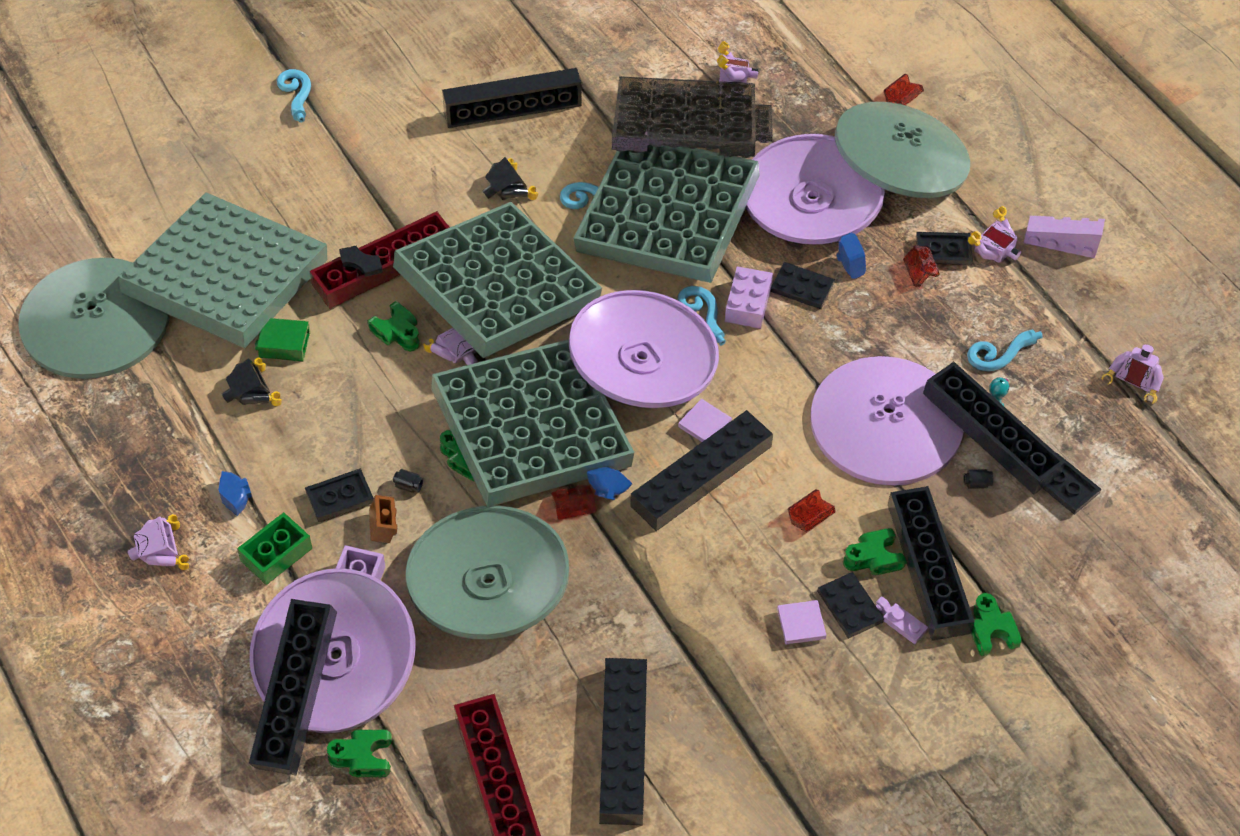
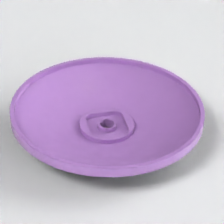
M803 134L787 137L768 145L752 159L758 161L760 176L747 202L746 209L760 227L784 240L801 244H826L840 241L841 237L846 234H857L865 229L876 218L882 207L885 189L866 180L847 164L837 148L834 136Z
M626 290L598 297L588 303L577 314L569 335L570 355L581 376L602 394L632 406L663 408L682 404L695 398L712 381L719 361L716 338L704 319L682 302L649 291Z
M867 357L842 365L829 374L820 384L814 395L811 407L812 433L823 454L845 473L874 484L906 485L935 475L954 458L961 444L964 431L923 394L927 380L935 375V373L922 365L895 357ZM890 408L894 412L887 413L884 411V409Z
M326 569L295 580L270 601L254 629L250 646V669L257 692L262 700L265 701L291 599L330 604L337 611V616L308 731L337 733L362 726L379 716L396 700L409 678L415 657V633L411 617L401 599L389 586L376 577L364 572L351 569ZM335 650L342 651L338 659H332V653Z

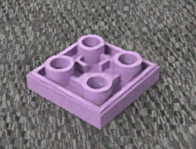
M701 399L678 423V427L703 442L731 422L732 418Z
M818 600L778 605L777 611L785 644L826 639Z

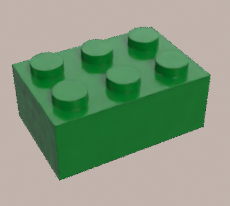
M284 512L237 548L240 561L265 585L269 584L313 549L310 535Z

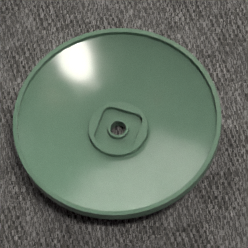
M867 102L849 108L842 114L837 123L835 142L843 159L863 178L888 191L916 198L942 197L958 190L964 184L969 174L970 157L960 138L945 124L918 109L891 102Z
M91 258L65 265L43 278L26 297L20 311L18 324L20 337L26 351L41 367L65 377L90 379L122 372L146 358L162 340L168 327L170 315L120 292L118 276L133 262L116 258ZM90 306H96L92 310L87 309Z
M505 506L469 508L441 519L426 530L415 543L406 566L408 593L417 611L429 623L440 630L470 639H497L531 628L555 609L562 599L569 581V558L565 545L557 532L539 517L520 509ZM486 579L494 580L492 583L484 582Z

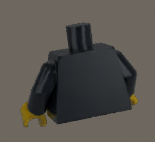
M506 157L500 162L492 164L485 176L490 185L482 190L488 199L497 193L502 200L514 197H528L530 200H536L538 192H536V187L530 186L527 190V185L516 172L518 163H514L512 158L507 160Z
M259 357L254 360V363L248 358L243 363L236 364L231 374L226 377L230 388L223 392L222 396L227 403L236 399L242 405L269 403V401H271L273 406H280L282 404L278 391L269 395L270 390L261 372L265 371L266 364L262 363V359Z

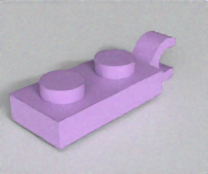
M882 596L876 601V607L880 613L884 614V622L913 644H916L927 632L928 627L898 604L895 603L891 607L889 602Z

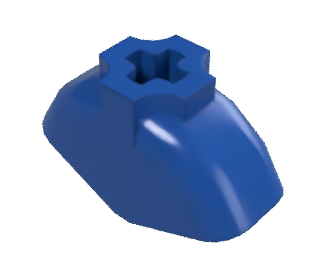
M849 233L842 236L839 241V252L836 254L837 259L842 262L844 269L852 279L858 278L866 272L865 252L856 234Z
M609 467L587 471L588 481L595 489L594 495L615 500L616 495L626 492L632 485V482L620 471Z
M221 472L218 490L222 504L238 516L245 509L248 498L252 497L246 478L241 479L232 472Z

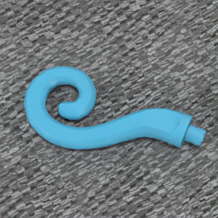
M289 69L279 74L277 86L282 91L291 92L299 86L297 79L302 82V88L291 103V114L294 120L302 123L306 117L303 104L310 93L311 81L303 71ZM293 78L291 84L284 83L285 80Z
M586 182L572 183L561 190L560 200L564 206L570 209H581L587 205L589 200L585 192L595 196L599 187ZM576 192V197L580 200L572 201L569 199V195Z
M688 286L682 289L678 294L677 300L695 312L702 308V299L705 300L708 306L705 322L712 330L717 343L720 346L724 345L726 342L724 339L725 334L717 325L718 307L713 294L700 286ZM689 296H696L694 304L686 302Z
M1032 329L1020 333L1013 339L1003 356L994 361L991 360L996 357L997 350L993 344L985 341L974 343L968 350V361L974 368L981 371L999 370L1009 364L1020 349L1036 344L1038 339H1042V332H1035ZM978 351H988L984 357L986 361H982L977 357Z

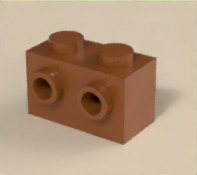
M374 496L369 508L371 541L390 543L393 536H396L398 525L396 524L397 510L394 497Z

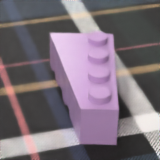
M1030 216L1024 243L1095 258L1102 237L1105 219L1089 221V218H1082L1079 221L1071 220V217H1063L1058 220L1050 216Z

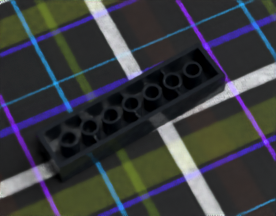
M571 68L442 89L446 124L448 128L580 107L582 106V82L578 69Z
M954 361L927 380L923 394L1033 495L1060 476L1066 461Z
M748 410L744 411L631 493L630 507L657 532L772 447L773 433Z
M929 486L890 492L888 508L907 561V567L931 641L971 634L975 621Z
M291 599L249 759V764L255 769L297 776L337 616V611L330 604Z
M605 658L599 824L643 826L647 659Z

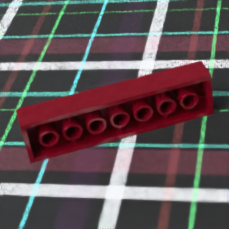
M438 211L358 248L364 254L379 255L383 273L365 277L359 269L343 267L341 257H338L309 271L312 286L329 309L401 275L393 267L395 250L450 227Z
M495 693L455 704V718L492 836H541Z

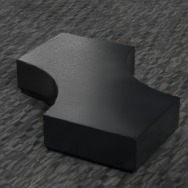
M357 245L339 249L343 267L359 269L365 277L383 273L379 255L364 254L358 249Z

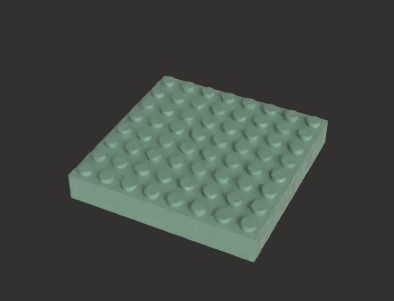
M626 133L573 238L576 252L712 283L760 176L758 161Z
M205 192L118 276L120 292L231 343L246 348L261 332V329L269 319L274 318L311 278L309 271L323 265L328 260L327 244Z
M512 202L395 250L393 267L483 358L578 314L588 303L601 296L602 287Z
M569 339L432 374L431 389L487 507L588 479L587 471L602 467L621 470L632 467L635 452L604 394L592 387L576 369L569 351Z

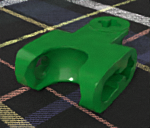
M394 301L389 305L392 316L390 319L382 320L373 316L367 320L369 330L384 344L390 345L395 341L404 350L409 352L415 351L420 347L419 332L415 327L418 325L415 316L399 302Z
M451 430L442 432L440 435V451L443 455L449 457L447 460L448 466L475 482Z
M888 528L862 534L858 538L859 543L851 544L846 548L843 565L849 571L869 568L872 575H881L902 570L906 566L907 561L902 553H890L885 549V547L892 545L896 538L894 530Z
M988 593L980 594L973 608V614L976 619H974L975 623L971 633L979 655H989L992 649V638L1003 639L1009 649L1019 648L1021 636L1011 612L1001 613L994 596Z
M355 730L351 733V739H334L328 744V761L331 766L336 768L349 767V774L354 777H386L391 772L389 762L386 759L374 757L372 753L379 748L389 747L392 741V734L388 730Z

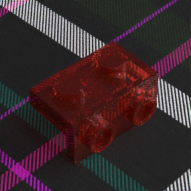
M903 74L884 89L886 102L906 106L910 101L917 98L924 91L923 85L911 83L908 74Z
M914 245L903 258L915 287H920L929 276L938 277L940 275L931 250L928 247Z
M578 485L572 489H559L551 493L558 520L596 512L594 494L589 485Z
M817 489L787 509L791 524L806 533L836 513L835 506L823 500L820 491Z

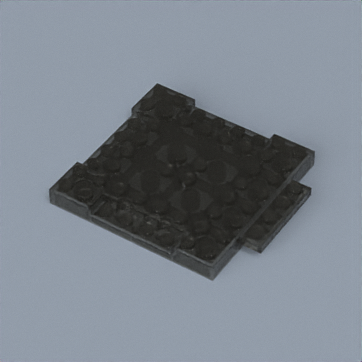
M619 76L612 133V150L619 152L628 150L641 153L648 150V145L653 147L670 146L672 148L688 147L690 149L706 148L708 150L719 149V155L724 157L741 156L742 158L755 157L756 141L760 143L772 142V105L755 104V83Z

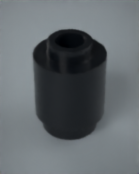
M400 469L399 472L396 471L394 474L393 482L396 488L411 493H419L423 486L424 478L420 477L419 474Z
M968 469L967 473H964L963 476L964 485H967L968 489L988 488V486H993V472L987 469Z

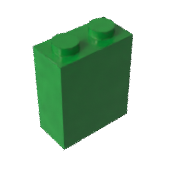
M270 318L261 329L259 339H256L255 350L258 351L259 358L304 362L310 336L309 321Z

